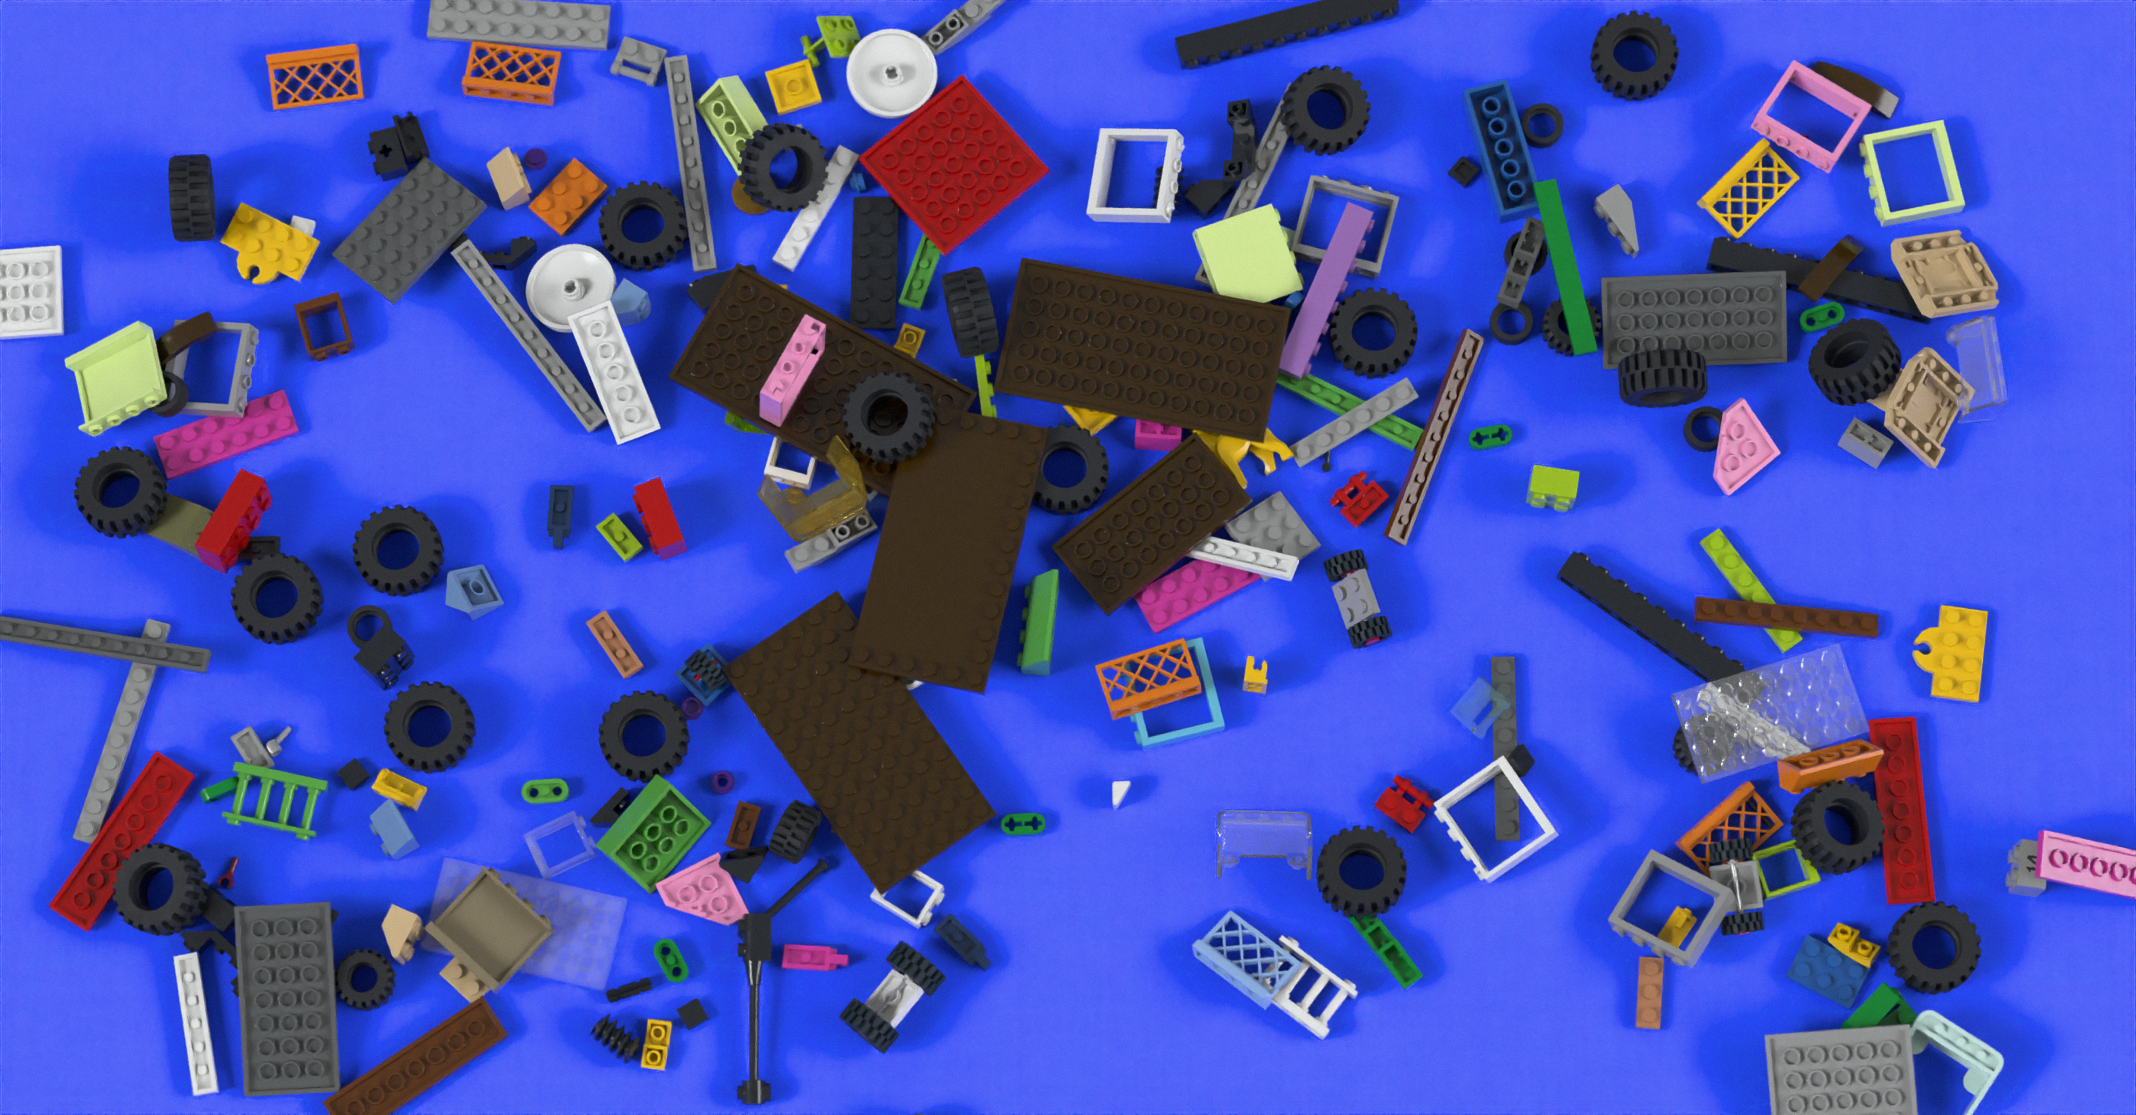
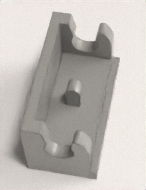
M1854 417L1837 445L1877 469L1894 441Z

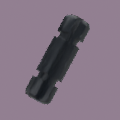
M646 977L640 979V982L634 981L619 986L618 989L607 990L606 996L610 1003L619 1001V998L623 1000L640 994V991L647 992L652 990V983L650 978Z

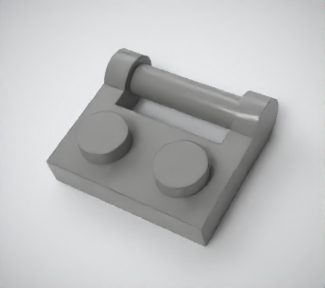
M624 36L616 59L611 66L610 73L614 75L621 74L645 82L647 86L654 87L663 66L664 58H666L667 50ZM623 62H627L651 70V72L647 74L622 65Z

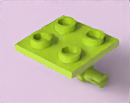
M818 16L816 20L823 37L813 45L809 35L800 38L804 47V56L808 57L811 68L820 65L816 56L818 51L827 47L831 58H849L855 46L861 41L852 16Z

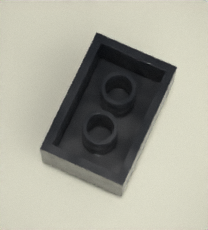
M385 623L353 658L363 673L385 691L387 687L391 688L396 684L399 679L398 676L403 670L407 671L414 664L413 659L416 656L407 642Z

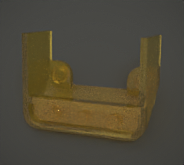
M837 435L833 437L826 457L836 468L837 473L841 477L840 479L806 496L797 487H788L781 491L773 479L766 474L756 493L788 535L796 542H805L859 513L866 506L868 497L859 463Z

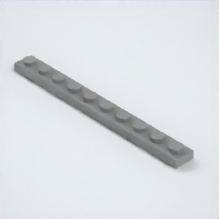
M687 55L664 58L694 273L717 271Z
M1282 99L1257 148L1255 171L1241 181L1223 220L1254 210L1289 138L1285 133L1288 129L1287 125L1283 126L1281 118L1284 116V113H1280V106L1284 103ZM1201 263L1194 281L1212 288L1203 263Z
M468 239L451 252L453 257L586 430L591 433L608 420L473 243Z
M147 619L141 639L166 642L171 626ZM132 663L73 835L74 840L92 844L104 826L158 666Z

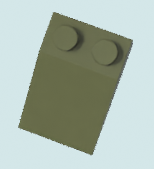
M168 493V500L163 502L166 506L164 513H159L158 517L160 519L157 523L154 524L152 522L149 525L150 529L146 532L143 531V533L201 561L195 543L214 512L201 505Z

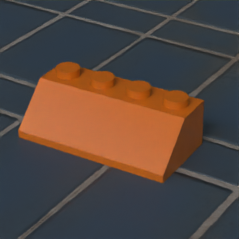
M1856 739L1777 760L1780 787L1791 794H1799L1804 789L1816 788L1828 781H1845V778L1852 776L1863 777L1867 772L1875 771L1884 754L1883 749L1862 739Z

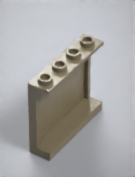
M482 866L480 874L434 923L430 921L424 929L489 989L497 994L552 935L554 930L551 927L553 922L543 913L539 917L533 911L536 907L525 898L522 901L516 896L518 891L510 883L504 885L499 880L501 877L499 873L492 867L487 870Z

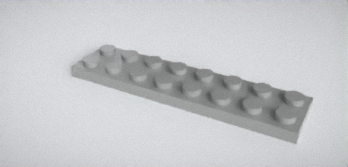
M431 0L427 38L431 40L476 41L493 44L607 51L611 7L607 5L531 0Z

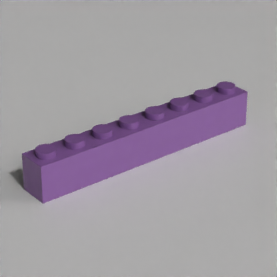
M1350 202L1347 203L1283 348L1279 373L1300 382L1303 376H1308L1312 367L1309 361L1312 355L1317 356L1321 344L1318 343L1321 335H1326L1330 326L1327 320L1330 314L1335 315L1339 302L1336 301L1339 293L1344 294L1348 285L1345 279L1348 273L1353 274L1357 265V261L1354 260L1357 252L1361 254L1365 247L1366 241L1363 238L1366 232L1371 233L1375 224V220L1372 219V211Z

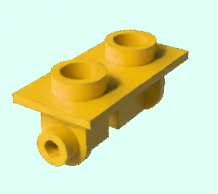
M1677 906L1657 938L1679 948L1697 918L1692 916V912L1689 909L1684 908L1683 910Z

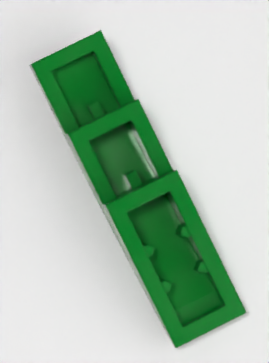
M1350 915V918H1347L1372 952L1404 990L1423 977V974L1398 940L1391 935L1380 919H1370L1369 915L1364 916L1363 920H1356V915Z

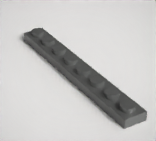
M1491 657L1493 762L1501 756H1504L1507 760L1517 746L1515 657ZM1502 771L1494 777L1495 842H1519V795Z

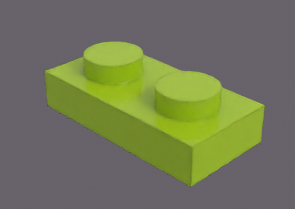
M614 512L596 526V529L625 563L643 549V546Z

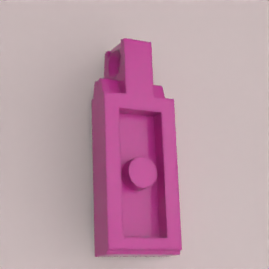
M784 944L783 969L830 972L836 971V966L848 967V955L837 954V949L824 946Z

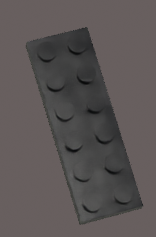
M891 197L853 198L850 324L861 330L896 331L899 206Z

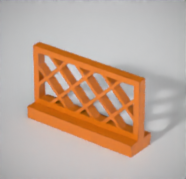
M472 41L466 73L462 79L463 93L468 96L553 106L561 52ZM476 49L486 50L489 55L479 60L475 55ZM502 52H507L511 57L501 63L496 56ZM523 55H530L534 60L523 65L519 58ZM547 57L555 58L554 64L548 68H545L540 62ZM493 58L498 66L488 71L483 64ZM515 61L520 69L510 74L505 67ZM538 64L543 71L533 77L528 69ZM478 67L485 73L479 78L471 77L472 71ZM500 70H503L507 75L502 80H495L492 76ZM524 72L529 80L524 83H518L514 78ZM547 75L551 80L550 86L539 85L537 80Z
M356 44L266 55L274 111L364 99L359 47ZM354 60L355 69L350 75L340 69L345 61ZM329 63L335 69L328 78H325L317 71L323 64ZM304 66L312 70L305 81L295 75L299 68ZM284 69L290 75L281 84L275 80L274 70ZM337 71L347 77L340 88L330 81ZM315 74L325 80L317 91L308 85V82ZM292 77H295L302 83L295 94L285 87ZM350 80L357 85L358 94L348 95L342 91ZM328 83L338 90L332 98H325L320 94ZM305 86L315 93L310 101H303L298 97ZM283 89L292 95L288 103L278 105L277 96Z
M1184 638L1095 665L1112 720L1202 693L1201 683ZM1179 646L1182 647L1184 653L1180 660L1169 656L1171 649ZM1156 654L1162 657L1158 667L1146 662L1149 656ZM1166 659L1177 664L1172 674L1161 669ZM1134 661L1140 664L1135 674L1124 669L1128 662ZM1144 666L1155 671L1150 681L1139 676ZM1180 666L1189 669L1192 676L1182 679L1176 676ZM1112 668L1118 672L1114 680L1111 681L1103 676L1102 671ZM1121 673L1133 678L1128 688L1116 683ZM1158 673L1169 677L1166 685L1160 686L1153 683ZM1136 680L1147 685L1143 692L1137 693L1131 690ZM1114 687L1125 692L1121 699L1112 701L1110 693Z
M1750 781L1743 782L1675 842L1678 848L1683 850L1699 870L1710 879L1709 862L1711 860L1708 844L1717 843L1711 842V832L1714 829H1723V841L1727 840L1728 830L1740 831L1739 839H1743L1744 831L1756 832L1755 843L1752 845V851H1754L1783 825L1781 820L1754 790L1755 787ZM1751 796L1758 803L1757 812H1745V802ZM1741 806V811H1735ZM1731 814H1741L1740 828L1728 827V817ZM1745 815H1757L1756 829L1744 828ZM1761 816H1769L1775 825L1770 830L1760 829ZM1697 844L1706 845V857L1697 858L1691 849ZM1744 859L1735 860V861H1737L1738 863H1740V862H1742ZM1730 861L1721 862V865H1726Z

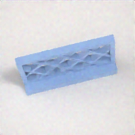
M1231 910L1202 940L1198 939L1192 945L1194 956L1264 1009L1271 1004L1272 997L1302 967L1301 962ZM1231 919L1239 925L1238 931L1225 932V925ZM1253 935L1256 937L1257 944L1243 945L1242 936ZM1239 936L1240 945L1226 946V937ZM1213 938H1223V947L1213 948L1208 943ZM1271 948L1274 951V957L1261 958L1260 949ZM1257 949V959L1244 960L1243 950ZM1240 951L1241 960L1230 961L1227 958V952ZM1288 961L1293 965L1288 971H1278V962ZM1275 962L1276 972L1262 973L1261 964ZM1258 964L1259 973L1248 974L1245 972L1244 965ZM1276 977V984L1270 990L1262 984V979Z

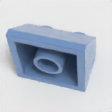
M625 278L609 299L621 328L639 324L642 319L645 320L652 310L648 293Z
M391 798L386 800L369 816L373 822L369 826L376 837L381 836L384 843L380 846L387 857L391 855L396 861L420 847Z

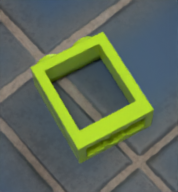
M1795 839L1754 852L1753 857L1748 858L1749 861L1757 860L1764 902L1817 885L1821 881L1817 869L1810 865L1811 862L1808 859L1805 861L1802 858L1800 849H1796L1794 845ZM1795 849L1806 880L1770 892L1758 860Z

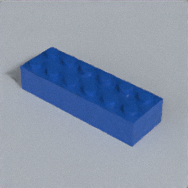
M1507 79L1463 90L1461 100L1498 223L1501 224L1540 214L1533 188V183L1538 182Z

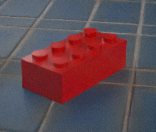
M244 469L239 470L195 543L202 564L224 574H227L229 569L236 565L238 554L241 549L246 548L250 534L258 528L264 511H268L272 504V497L265 479Z

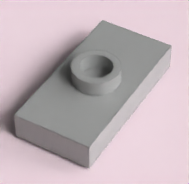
M251 725L230 737L246 764L264 768H271L276 765Z

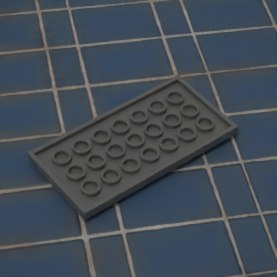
M1785 270L1601 277L1603 369H1618V365L1624 357L1655 349L1693 350L1703 355L1706 365L1787 362Z
M331 901L235 906L244 1097L338 1092L341 1090Z

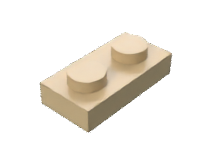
M455 957L439 973L470 1003L484 996L490 990Z

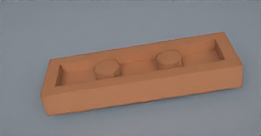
M606 610L586 622L624 680L644 668Z
M1639 957L1635 1028L1660 1029L1664 958Z

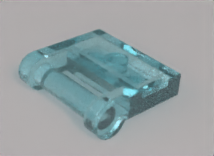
M1478 677L1449 712L1475 736L1483 739L1486 735V730L1503 710H1507L1512 703L1484 678ZM1494 699L1497 702L1496 706L1479 725H1476L1473 721L1489 702Z

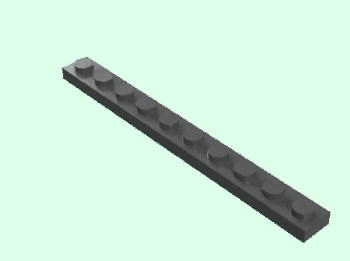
M0 616V641L203 674H207L212 656L210 649Z

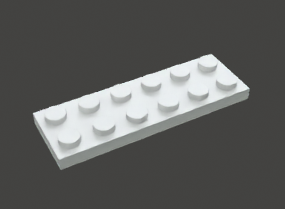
M611 300L568 315L569 324L617 444H622L661 429Z

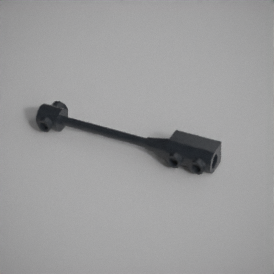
M771 913L743 914V919H738V933H743V943H738V957H743L748 985L750 986L749 1080H742V1085H737V1100H742V1105H766V1102H771V1083H766V1080H759V986L762 980L763 963H771Z

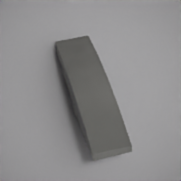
M1530 216L1527 217L1498 293L1497 302L1518 309L1545 237L1541 220Z

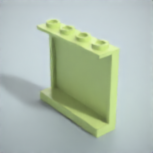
M1272 203L1204 226L1192 233L1214 294L1267 303L1290 295L1296 290L1299 292L1303 290V277L1300 272L1297 273L1294 265L1296 264L1295 255L1288 249V236L1285 230H1281L1279 224L1281 220L1280 214L1276 208H1273Z
M137 321L64 359L66 367L75 372L85 419V423L79 426V430L92 437L102 434L103 431L113 426L120 425L128 418L137 416L140 412L154 407L159 402L167 399L153 329L141 321Z

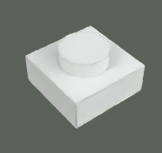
M293 215L290 226L312 237L316 222Z

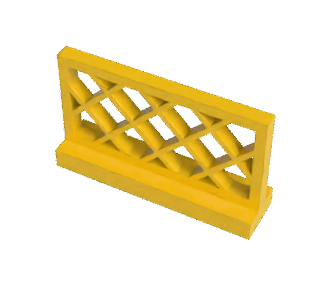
M1764 137L1696 202L1701 209L1705 208L1735 240L1741 237L1800 178L1768 146L1770 143ZM1766 153L1773 159V168H1762V157ZM1748 171H1758V183H1746V173ZM1762 171L1773 172V184L1762 183ZM1778 172H1786L1791 180L1787 184H1778ZM1733 186H1742V199L1731 198V188ZM1746 187H1758V199H1746ZM1762 187H1774V197L1772 199H1762ZM1717 202H1727V214H1719L1713 206ZM1731 202H1742V214H1731ZM1746 202L1758 203V213L1756 215H1747ZM1731 218L1743 219V228L1738 233L1731 226Z

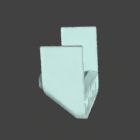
M1923 1011L1910 1027L1912 1054L1921 1053L1929 1043L1968 1068L1963 1078V1084L1965 1089L1975 1096L1963 1115H1972L2002 1069L2003 1057L1998 1051L1935 1011Z

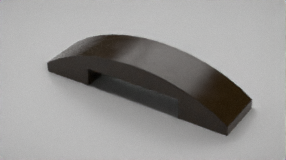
M1817 61L1812 70L1872 105L1869 111L1886 119H1890L1899 101L1895 95L1880 85L1847 69Z
M1847 234L1817 264L1797 290L1816 303L1841 273L1862 254L1866 247Z
M207 311L186 320L155 341L161 371L166 369L167 362L195 342L203 343L219 331L211 312Z

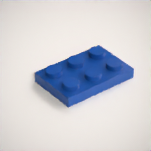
M1806 935L1785 978L1850 1010L1870 968L1854 961L1825 943Z

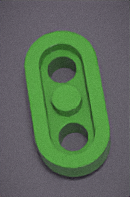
M562 779L530 780L523 785L522 796L531 805L562 803L569 796V787ZM560 788L562 793L554 795V790ZM532 790H538L536 797L530 796Z

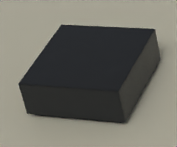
M1462 156L1447 174L1463 188H1466L1479 173L1480 169Z
M1524 744L1517 745L1507 759L1518 777L1526 776L1535 763V760Z
M356 758L337 771L351 791L370 778Z
M698 998L676 1009L688 1031L709 1020Z

